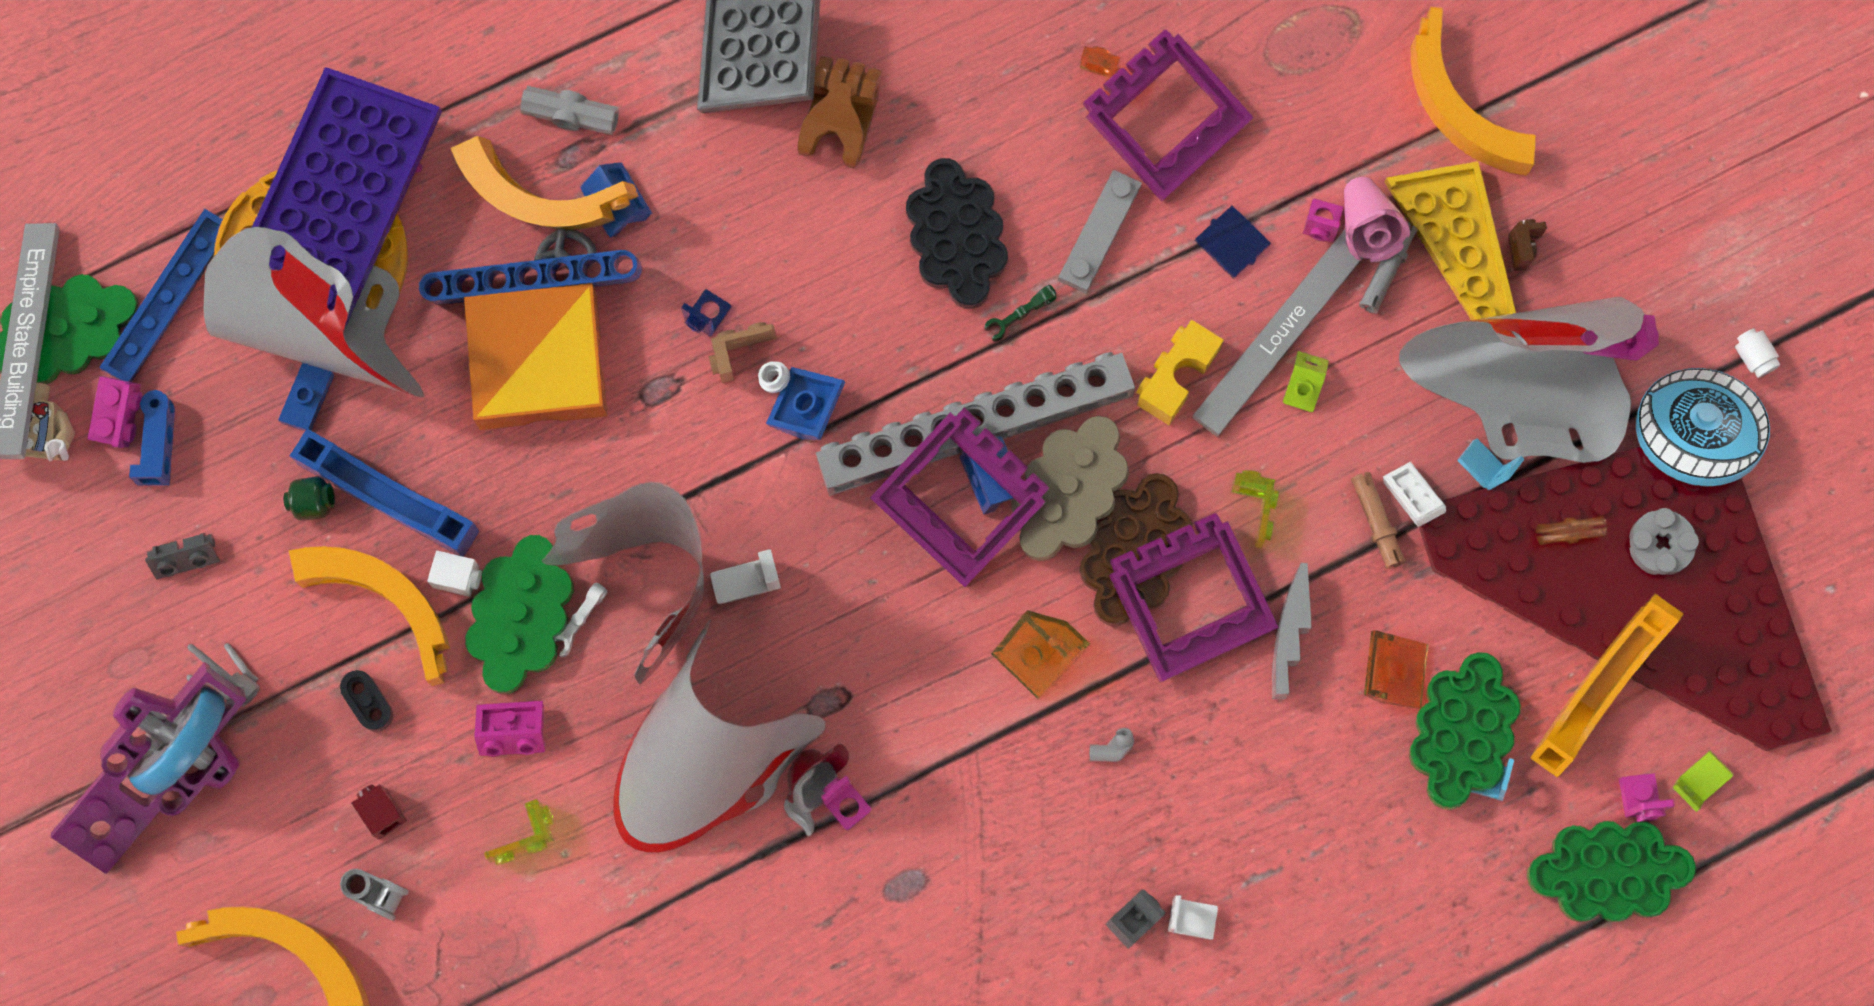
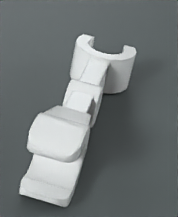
M594 583L586 595V600L579 610L572 615L571 621L565 630L554 638L556 642L564 641L565 648L559 654L561 658L570 653L575 634L585 624L587 617L594 607L599 605L607 595V589L599 583Z

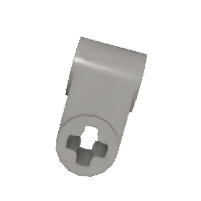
M360 869L347 871L340 881V889L346 897L392 921L396 918L394 913L403 895H407L409 890L384 878L380 879ZM359 876L364 877L366 881L365 889L359 894H353L350 890L352 880Z

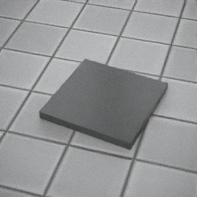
M706 0L697 110L701 113L813 100L820 0Z

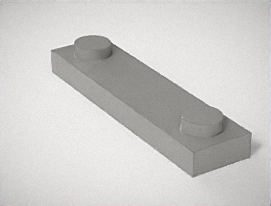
M1116 170L1112 171L1058 277L1059 282L1087 294L1141 188V182Z

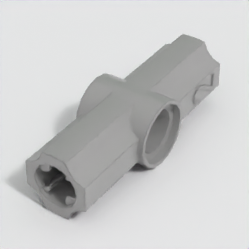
M527 86L521 99L520 111L522 114L552 121L556 126L566 130L577 131L579 128L613 135L617 127L618 107L590 101L584 95L574 91L563 90L560 93Z

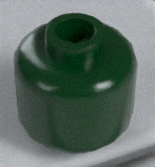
M315 476L293 480L290 483L288 492L284 493L283 501L285 509L291 511L297 520H313L324 518L329 514L330 509H333L335 506V494L330 483H326L323 478Z

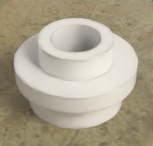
M768 362L759 370V384L766 392H780L788 385L790 372L781 362ZM779 375L778 378L772 382L773 377Z

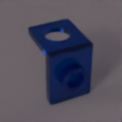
M705 289L693 307L684 303L681 310L685 320L684 323L690 329L697 333L702 331L711 337L732 306ZM707 302H714L719 306V313L716 317L710 319L701 313L702 306Z

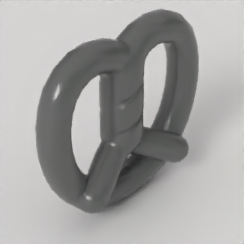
M559 229L549 234L541 242L534 260L571 256L564 250L565 238H571L580 242L586 248L588 254L597 253V249L593 241L582 232L573 229ZM556 242L555 249L548 251L551 245Z

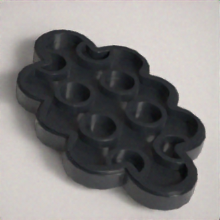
M939 158L932 161L926 168L924 173L925 187L915 190L907 199L906 215L909 222L914 225L910 233V245L913 251L921 256L919 274L922 280L933 288H948L949 295L956 305L965 309H974L981 306L987 300L990 291L989 279L999 276L1005 270L1008 263V251L999 240L1003 233V220L992 209L994 206V192L985 180L979 178L966 179L962 166L949 158Z

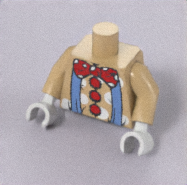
M36 383L25 457L49 459V461H66L69 459L67 450L75 436L74 429L63 409L56 403L48 401L50 386Z

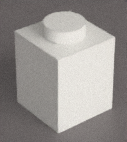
M436 550L427 582L434 589L471 597L473 589H478L480 585L482 571L479 570L480 566L474 559Z

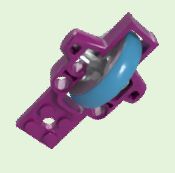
M206 662L199 667L173 699L164 698L135 687L130 689L119 700L113 711L112 716L120 726L101 748L100 758L103 772L51 832V838L107 874L159 811L168 816L180 814L205 785L216 789L225 786L236 773L240 761L218 733L247 700L244 689L229 682L211 669L210 665ZM217 689L229 696L226 702L223 695ZM137 727L147 732L146 735L142 734L138 737L132 736V733ZM116 753L126 757L124 761L118 764L108 761V758ZM192 765L199 768L193 774L186 773ZM128 775L131 784L136 789H138L142 793L148 794L149 796L143 798L135 792H133L132 790H130L129 788H127L126 786H124L121 782ZM169 791H176L180 794L173 801H167L162 798ZM97 821H105L110 825L109 831L103 835L92 833L90 828Z

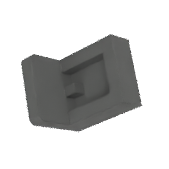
M1142 889L1105 925L1129 949L1165 915V911L1153 896Z

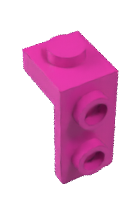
M1644 314L1641 329L1633 338L1598 351L1583 353L1639 360L1659 345V334L1656 328L1655 316ZM1589 330L1580 338L1586 345H1593L1597 341L1598 336L1592 330Z

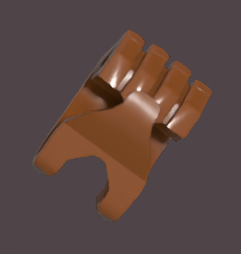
M821 56L815 67L813 100L800 130L797 145L798 153L805 157L811 156L815 153L816 146L822 137L827 134H836L844 145L842 156L844 164L849 168H856L860 162L877 106L882 71L876 68H869L868 72H865L866 65L860 62H853L852 67L849 68L850 61L844 58H837L834 65L832 58Z

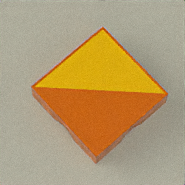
M592 283L464 297L473 420L479 430L525 426L543 420L570 421L608 416L604 372L599 358L601 335L598 301Z

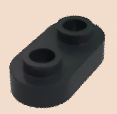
M360 670L347 673L341 680L340 692L361 725L374 732L386 729L392 722L393 710L372 677ZM359 683L364 684L363 692L355 694L354 687ZM376 710H381V718L373 721L372 713Z

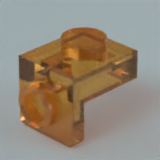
M1084 46L1080 60V69L1107 77L1106 81L1121 69L1119 68V56L1110 54L1108 50L1102 47L1094 46L1090 48ZM1104 88V92H1105L1107 95H1110V94L1107 92V90Z

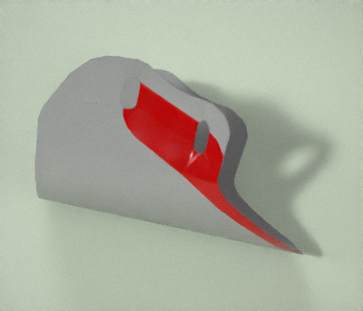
M263 227L245 228L229 238L208 264L205 272L204 319L207 331L211 336L413 396L424 397L420 385L396 358L384 338L385 328L399 298L398 283L389 272L373 266L345 328L353 299L352 289L348 280L339 270L314 258L291 235L283 231ZM281 245L285 249L283 267L281 270H271L269 267L271 250L273 247ZM334 284L337 289L335 307L330 311L328 309V297L330 288ZM380 284L384 292L378 307L372 310L366 306V300L372 286Z
M1612 297L1447 324L1427 330L1413 337L1400 350L1399 362L1405 373L1414 382L1478 413L1482 419L1490 449L1496 456L1502 459L1514 460L1520 456L1523 458L1527 456H1550L1583 463L1600 461L1616 452L1622 442L1628 424L1631 399L1612 357L1589 355L1583 352L1598 351L1633 338L1641 329L1644 312L1625 298ZM1592 330L1598 336L1597 341L1593 345H1586L1580 338L1586 331ZM1508 423L1514 425L1518 441L1514 446H1507L1502 434L1503 426ZM1570 428L1577 430L1583 445L1581 451L1573 445L1569 434Z
M656 482L641 483L630 487L613 498L606 499L563 518L558 522L554 530L556 536L555 545L546 557L541 560L547 565H565L603 558L624 549L652 542L676 545L686 550L695 558L700 566L696 587L689 601L681 609L667 616L644 650L643 658L635 672V679L640 685L653 674L687 631L702 603L704 595L701 540L695 517L688 503L677 491L667 485ZM589 514L596 515V524L579 531H573L570 528L573 520ZM659 644L662 647L660 655L650 667H644L645 659L654 647Z
M711 620L706 623L696 639L681 670L655 701L633 734L620 764L613 797V814L621 838L633 849L652 853L673 850L703 836L722 822L761 806L770 799L776 790L778 779L784 770L825 729L826 722L820 716L803 713L793 714L782 720L756 726H739L727 723L708 712L694 694L690 680V671L699 645L708 630ZM758 785H763L765 789L763 797L747 802L746 791Z

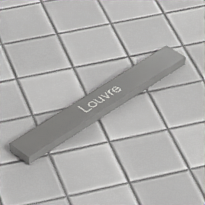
M1345 230L1194 413L1192 418L1216 437L1222 433L1361 262V260L1356 259L1349 252L1346 245Z

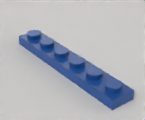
M204 208L99 368L119 380L133 381L213 259L216 237L223 220L222 218Z

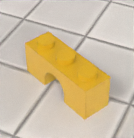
M1192 319L1186 328L1180 326L1171 339L1174 346L1170 352L1166 353L1163 351L1154 364V368L1157 371L1150 379L1146 376L1137 389L1136 393L1140 395L1137 406L1165 424L1170 425L1186 402L1189 394L1188 390L1176 382L1174 373L1180 368L1191 367L1204 375L1221 350L1224 340Z

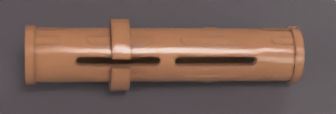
M1365 472L1364 477L1363 474H1359L1353 477L1351 482L1354 485L1372 530V542L1374 544L1377 543L1386 569H1391L1392 565L1394 568L1404 564L1406 560L1395 537L1398 534L1396 528L1390 525L1371 473Z

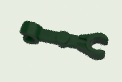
M1051 285L1045 286L1030 299L1029 303L1019 306L1003 320L998 318L988 320L984 326L985 331L989 330L992 326H999L1000 332L992 336L991 339L994 342L1000 341L1005 336L1006 327L1017 320H1022L1032 310H1037L1054 302L1057 298L1056 291Z

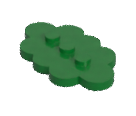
M83 274L73 276L66 281L62 288L51 285L36 383L49 384L61 372L67 374L81 373L88 367L92 359H105L121 335L120 328L128 325L139 308L138 299L133 292L120 285H113L103 289L95 278ZM12 303L4 309L1 316L3 331L0 332V374L2 372Z
M529 535L522 538L517 543L512 557L500 556L492 559L482 572V583L485 589L477 594L472 602L471 611L476 622L466 633L465 645L468 652L475 659L484 662L482 671L484 682L491 690L499 694H510L517 691L523 685L528 671L542 672L552 666L558 654V647L554 638L559 636L568 625V616L563 606L571 600L574 593V584L572 578L564 569L555 565L544 564L541 561L550 552L553 545L547 538L540 535Z
M1477 652L1470 654L1464 659L1458 672L1445 670L1433 676L1427 686L1426 696L1429 703L1421 707L1416 716L1415 725L1420 735L1414 739L1409 748V759L1412 766L1418 772L1429 776L1426 789L1428 797L1435 806L1441 809L1453 810L1461 807L1467 801L1471 790L1484 792L1494 788L1500 782L1504 772L1501 758L1509 754L1514 746L1515 737L1510 726L1516 722L1520 714L1521 704L1513 690L1501 685L1503 678L1501 664L1494 656L1488 653Z
M1603 821L1592 827L1590 831L1582 826L1573 825L1558 832L1552 842V853L1540 855L1531 861L1527 869V880L1529 886L1536 894L1547 898H1558L1560 910L1567 918L1573 921L1585 922L1599 915L1609 922L1616 923L1626 920L1633 913L1646 918L1662 914L1670 904L1671 890L1683 888L1693 880L1696 873V864L1688 850L1681 846L1665 845L1662 833L1649 822H1635L1623 828L1613 821Z

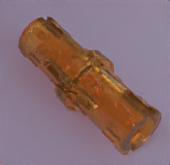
M1603 516L1576 520L1572 517L1566 518L1564 522L1538 524L1536 534L1550 532V535L1539 536L1537 540L1540 545L1567 541L1570 544L1577 543L1579 539L1605 537L1607 527L1593 529V526L1606 524Z

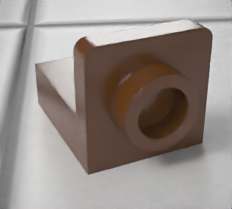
M1534 219L1518 222L1509 233L1508 238L1514 271L1527 270L1536 258V243L1531 239L1541 238L1547 229L1546 222L1536 223Z

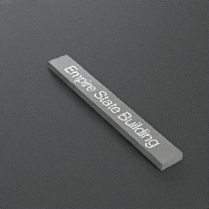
M56 223L25 224L0 378V459H25L60 228Z

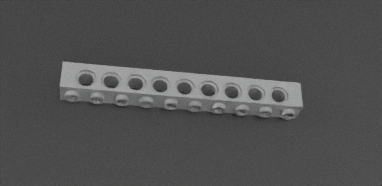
M1113 352L1104 353L1097 356L1094 362L1083 365V362L1073 363L1067 366L1064 372L1055 375L1052 372H1046L1035 377L1033 382L1024 385L1022 382H1015L1006 386L1002 392L993 395L992 392H985L975 396L974 401L963 405L961 402H954L943 408L944 411L932 415L931 412L920 413L913 417V421L902 425L900 422H893L882 427L883 431L871 435L870 432L859 433L853 436L850 442L826 444L821 447V451L816 452V457L828 494L831 496L891 476L917 448L906 445L905 440L907 437L916 435L923 442L950 412L956 416L964 407L972 415L979 416L984 421L981 426L973 431L976 436L987 428L995 436H1002L1005 439L1133 397L1135 386L1123 353L1116 355ZM1092 376H1099L1104 380L1105 384L1101 387H1093L1089 384L1088 379ZM1061 386H1069L1075 393L1070 397H1063L1057 390ZM1031 396H1039L1044 400V404L1040 407H1032L1028 404L1027 399ZM1000 406H1009L1013 409L1014 413L1009 417H1002L996 410ZM949 437L929 463L962 453L963 450ZM881 445L888 446L892 450L891 454L887 457H878L874 451ZM851 455L861 459L860 464L853 468L847 467L843 463L845 458Z

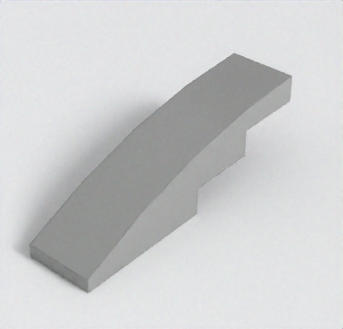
M1301 563L1298 567L1281 612L1272 663V699H1286L1289 695L1288 667L1297 666L1301 661L1299 634H1307L1312 628L1308 563Z

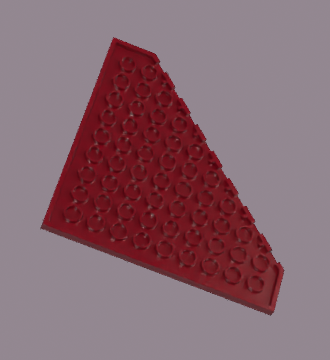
M1640 446L1611 454L1606 459L1600 461L1581 462L1500 484L1490 490L1485 488L1441 500L1446 506V513L1419 527L1433 572L1463 585L1464 589L1485 600L1488 599L1504 608L1503 610L1525 622L1529 621L1537 625L1551 636L1568 645H1574L1585 651L1586 655L1596 660L1601 658L1640 608L1644 607L1654 594H1657L1681 611L1683 615L1679 622L1641 664L1631 679L1651 690L1655 689L1670 697V700L1692 712L1696 711L1712 720V723L1734 735L1738 734L1764 751L1832 732L1742 478L1731 483L1716 486H1700L1685 483L1657 468L1645 455ZM1662 508L1670 509L1683 516L1691 524L1699 540L1692 561L1684 569L1672 575H1654L1645 572L1634 562L1629 550L1631 547L1629 535L1633 525L1643 515ZM1656 535L1658 540L1656 547L1658 549L1665 547L1669 550V539L1666 536Z

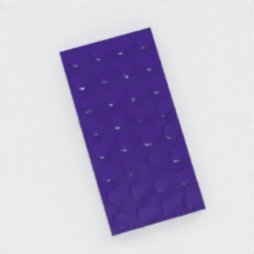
M325 67L252 227L269 228L291 235L314 258L342 273L348 280L353 294L345 325L346 328L443 111L439 106ZM281 245L275 246L271 250L269 261L271 270H281L283 267L285 249ZM334 284L330 288L328 297V309L330 311L334 309L337 297V289Z

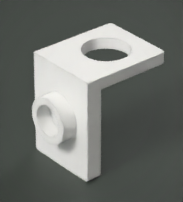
M1176 895L1172 901L1168 932L1212 940L1218 906L1182 900L1180 895Z

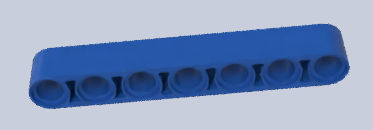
M627 250L608 251L431 272L421 278L419 291L423 298L436 305L464 302V297L588 283H592L594 287L630 283L640 277L642 265L640 260ZM624 259H631L633 262L631 271L627 274H620L618 270L620 262ZM600 263V274L597 277L589 278L587 275L589 265ZM568 266V278L565 281L558 282L555 277L557 270L560 267ZM536 270L538 274L537 281L532 285H526L524 282L526 273ZM498 274H505V285L500 289H495L493 287L494 278ZM472 277L475 282L474 288L470 292L463 293L461 288L463 281L466 278ZM441 281L443 290L441 294L433 297L430 288L435 282Z

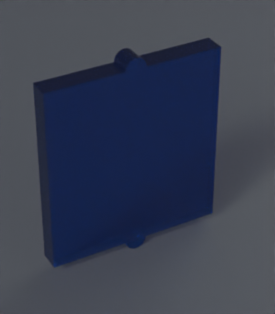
M1233 205L1217 219H1212L1210 226L1195 238V242L1233 279L1249 264L1254 265L1256 258L1271 245V242Z

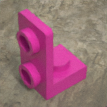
M1655 773L1619 778L1625 818L1636 817L1637 822L1657 820V817L1666 816L1665 811L1675 807L1674 800H1659Z

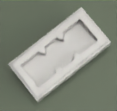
M1411 462L1383 476V483L1417 527L1446 513L1445 504Z

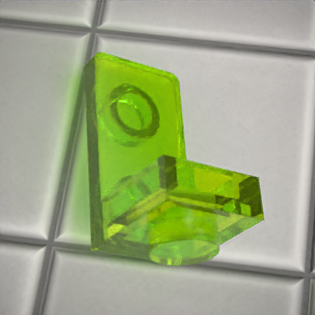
M1243 470L1242 473L1236 472L1231 492L1263 498L1255 542L1256 548H1262L1265 540H1271L1274 521H1268L1270 509H1276L1279 490H1274L1275 479L1261 477V473L1257 471Z
M538 799L524 803L534 835L484 852L485 860L489 862L495 861L496 865H501L515 860L514 854L527 850L528 854H533L546 849V843L554 841L549 826L554 824V819L549 806H543Z

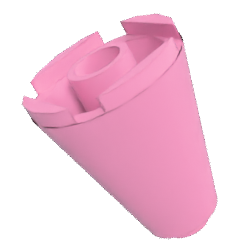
M1358 177L1351 180L1344 189L1345 235L1349 252L1358 260L1369 258L1371 262H1380L1393 257L1403 249V242L1406 237L1409 238L1410 230L1406 218L1373 180L1368 177Z

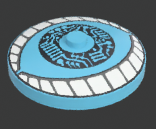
M1690 368L1669 373L1650 386L1643 396L1637 411L1636 434L1645 455L1662 472L1685 483L1700 486H1716L1736 481L1750 473L1757 466L1769 442L1770 423L1763 403L1743 382L1720 371Z

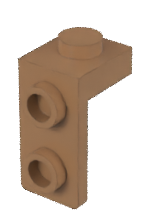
M759 322L750 325L748 330L739 332L726 330L718 333L717 337L711 338L715 355L709 356L713 375L720 374L722 383L734 381L727 351L776 339L774 324L767 325L765 322Z

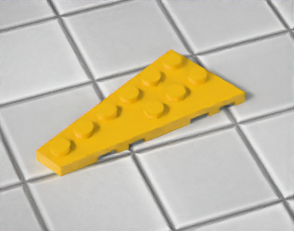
M1479 162L1387 177L1384 183L1411 226L1417 228L1416 234L1469 318L1476 320L1516 313Z

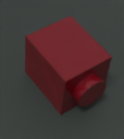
M371 784L363 788L356 795L358 799L351 803L371 835L379 840L407 821L387 789L380 784L377 786Z

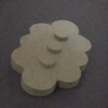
M1103 416L1091 417L1080 426L1077 432L1062 429L1051 433L1044 442L1043 456L1033 460L1027 466L1029 468L1025 472L1026 479L1034 472L1050 487L1042 496L1046 502L1025 523L1019 536L1023 551L1031 559L1037 561L1049 560L1056 556L1063 544L1072 548H1080L1090 544L1098 531L1097 520L1109 516L1115 506L1113 492L1122 488L1127 482L1129 468L1123 455L1116 451L1120 443V433L1115 423L1109 418ZM1015 499L1011 501L1012 511L1014 512L1020 506Z

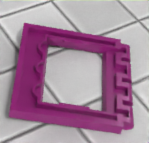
M1165 29L1148 44L1155 55L1144 47L1126 63V67L1133 75H1130L1124 68H1121L1103 84L1110 94L1109 96L1101 88H1098L1083 102L1084 107L1090 112L1086 118L1161 202L1254 118L1179 33L1173 37ZM1178 61L1218 108L1154 165L1146 157L1145 151L1125 129L1122 130L1112 118L1172 64Z
M965 407L956 416L950 412L870 497L964 587L970 583L1043 506L1046 501L1042 496L1050 488L1034 472L1025 481L1022 480L1020 476L1029 467L1011 450L1000 459L996 454L1005 445L987 428L976 436L973 431L981 422ZM949 437L1020 504L1010 516L1007 515L985 538L986 542L976 552L905 485L914 474L918 475L939 452L938 449Z
M1213 513L1195 522L1198 535L1195 534L1191 525L1167 534L1166 540L1170 546L1169 548L1166 547L1162 538L1138 547L1137 553L1141 559L1140 561H1137L1132 551L1110 560L1114 573L1109 576L1159 682H1163L1279 628L1229 522L1222 523L1217 513ZM1219 547L1247 606L1163 645L1156 631L1158 629L1145 600L1141 599L1135 585Z

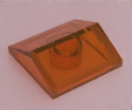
M1372 630L1364 696L1382 704L1420 709L1423 700L1429 644Z

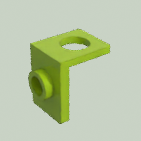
M1298 351L1283 403L1313 412L1326 377L1328 360ZM1305 361L1313 362L1318 366L1310 365Z
M1708 751L1676 780L1673 789L1697 812L1701 809L1703 802L1731 779L1734 774L1712 751Z

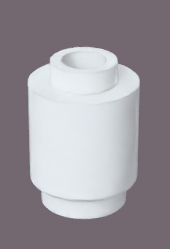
M1753 328L1737 338L1739 343L1735 346V349L1750 373L1754 372L1757 378L1767 375L1781 365L1777 359L1779 358L1778 353L1763 330L1756 332Z

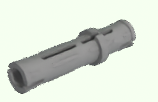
M1415 226L1409 229L1410 235L1409 238L1406 237L1404 240L1403 249L1393 257L1380 261L1359 303L1362 309L1367 306L1365 311L1374 314L1378 313L1379 307L1400 264L1405 262L1408 257L1406 251L1418 231Z

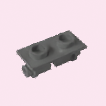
M201 533L200 535L183 539L184 548L179 549L177 541L153 546L152 550L147 552L148 558H145V562L156 580L218 563L220 559L213 549L215 547L213 535Z

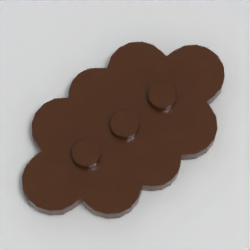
M1155 473L1146 476L1139 483L1136 492L1126 489L1113 492L1115 497L1114 509L1109 516L1097 523L1098 531L1096 537L1090 543L1092 550L1081 561L1079 571L1081 580L1087 587L1096 591L1093 604L1094 611L1098 619L1106 625H1123L1130 620L1109 576L1114 573L1110 560L1132 551L1137 561H1140L1141 559L1137 553L1138 547L1162 538L1166 547L1169 548L1170 546L1166 540L1167 534L1187 525L1192 526L1189 516L1181 509L1175 507L1179 494L1177 485L1165 474ZM1183 564L1135 585L1141 599L1145 600L1149 610L1156 609L1165 602L1170 589L1168 579L1177 575Z

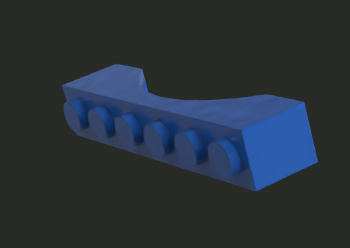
M306 429L289 455L298 466L323 478L328 483L458 556H465L479 533V529L474 522L446 506L425 498L393 481L309 429Z

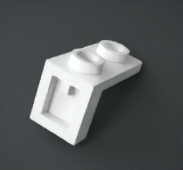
M771 549L758 552L760 560L715 571L710 574L718 604L732 602L781 588Z

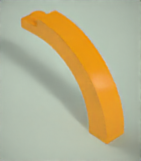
M1430 7L1426 18H1421L1419 35H1415L1411 45L1412 76L1424 109L1440 132L1467 155L1493 168L1527 176L1534 165L1536 135L1519 133L1495 125L1481 117L1463 101L1451 84L1442 59L1441 29L1443 8Z
M476 136L451 148L454 158L465 178L486 201L514 218L535 225L568 230L601 226L615 221L612 210L623 209L630 205V200L639 197L634 184L622 181L583 198L561 201L543 199L527 191L509 175L497 157L491 140Z
M326 546L289 550L295 582L302 588L320 584H348L373 591L393 603L405 616L416 637L426 681L431 686L445 683L443 673L448 672L447 664L443 653L438 654V652L450 649L447 634L432 605L402 573L373 556L355 550Z
M1654 594L1648 603L1641 607L1597 661L1556 717L1530 758L1558 778L1575 759L1596 724L1626 683L1657 645L1679 622L1683 613L1657 594Z
M224 907L207 910L209 924H207L206 920L187 923L185 930L176 932L178 945L184 947H192L233 937H254L270 940L291 951L308 966L321 985L328 1006H370L362 981L343 952L319 931L294 918L261 908Z

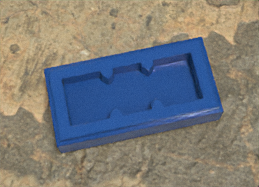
M302 363L278 421L302 431H306V429L312 430L334 378L333 372Z

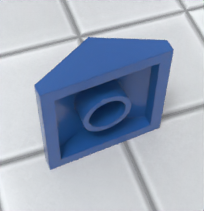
M791 367L789 383L780 391L766 424L799 439L821 440L846 382L842 379Z

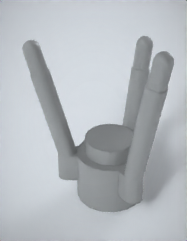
M226 643L224 648L243 673L242 675L236 672L231 676L193 644L188 645V650L203 663L206 662L210 665L211 669L229 682L244 689L247 700L242 707L246 706L257 695L260 686L256 682L259 678L250 672L229 643ZM187 675L186 679L189 680L192 675ZM217 689L223 695L224 699L228 700L229 696H227L222 691Z

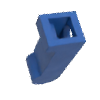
M152 390L141 398L140 407L145 415L140 465H130L129 478L138 486H170L175 407L162 391Z

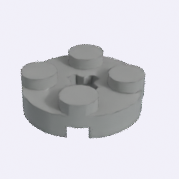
M1662 508L1643 515L1633 525L1629 535L1631 545L1629 550L1634 562L1645 572L1654 575H1672L1684 569L1692 561L1699 540L1693 527L1683 516L1670 509ZM1656 535L1666 536L1669 539V550L1665 547L1661 549L1656 547L1658 543Z

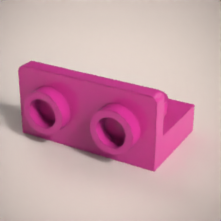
M106 376L99 377L88 440L111 444L112 447L117 448L130 446L137 430L136 424H134L136 411L140 409V402L143 397L142 392H140L141 384Z
M543 701L476 705L474 738L480 756L531 755L533 753L545 752Z

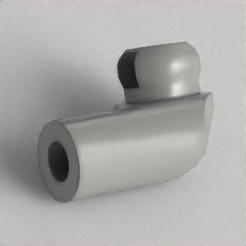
M1120 728L1107 745L1090 744L1089 761L1118 762L1122 760L1133 748L1135 741L1133 732L1128 728Z

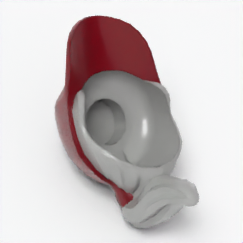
M843 744L835 745L824 754L815 749H806L798 755L789 768L788 786L790 793H788L784 802V809L787 815L799 824L808 836H811L814 832V820L810 812L823 803L821 796L825 794L823 789L832 780L837 778V773L848 763L849 753Z

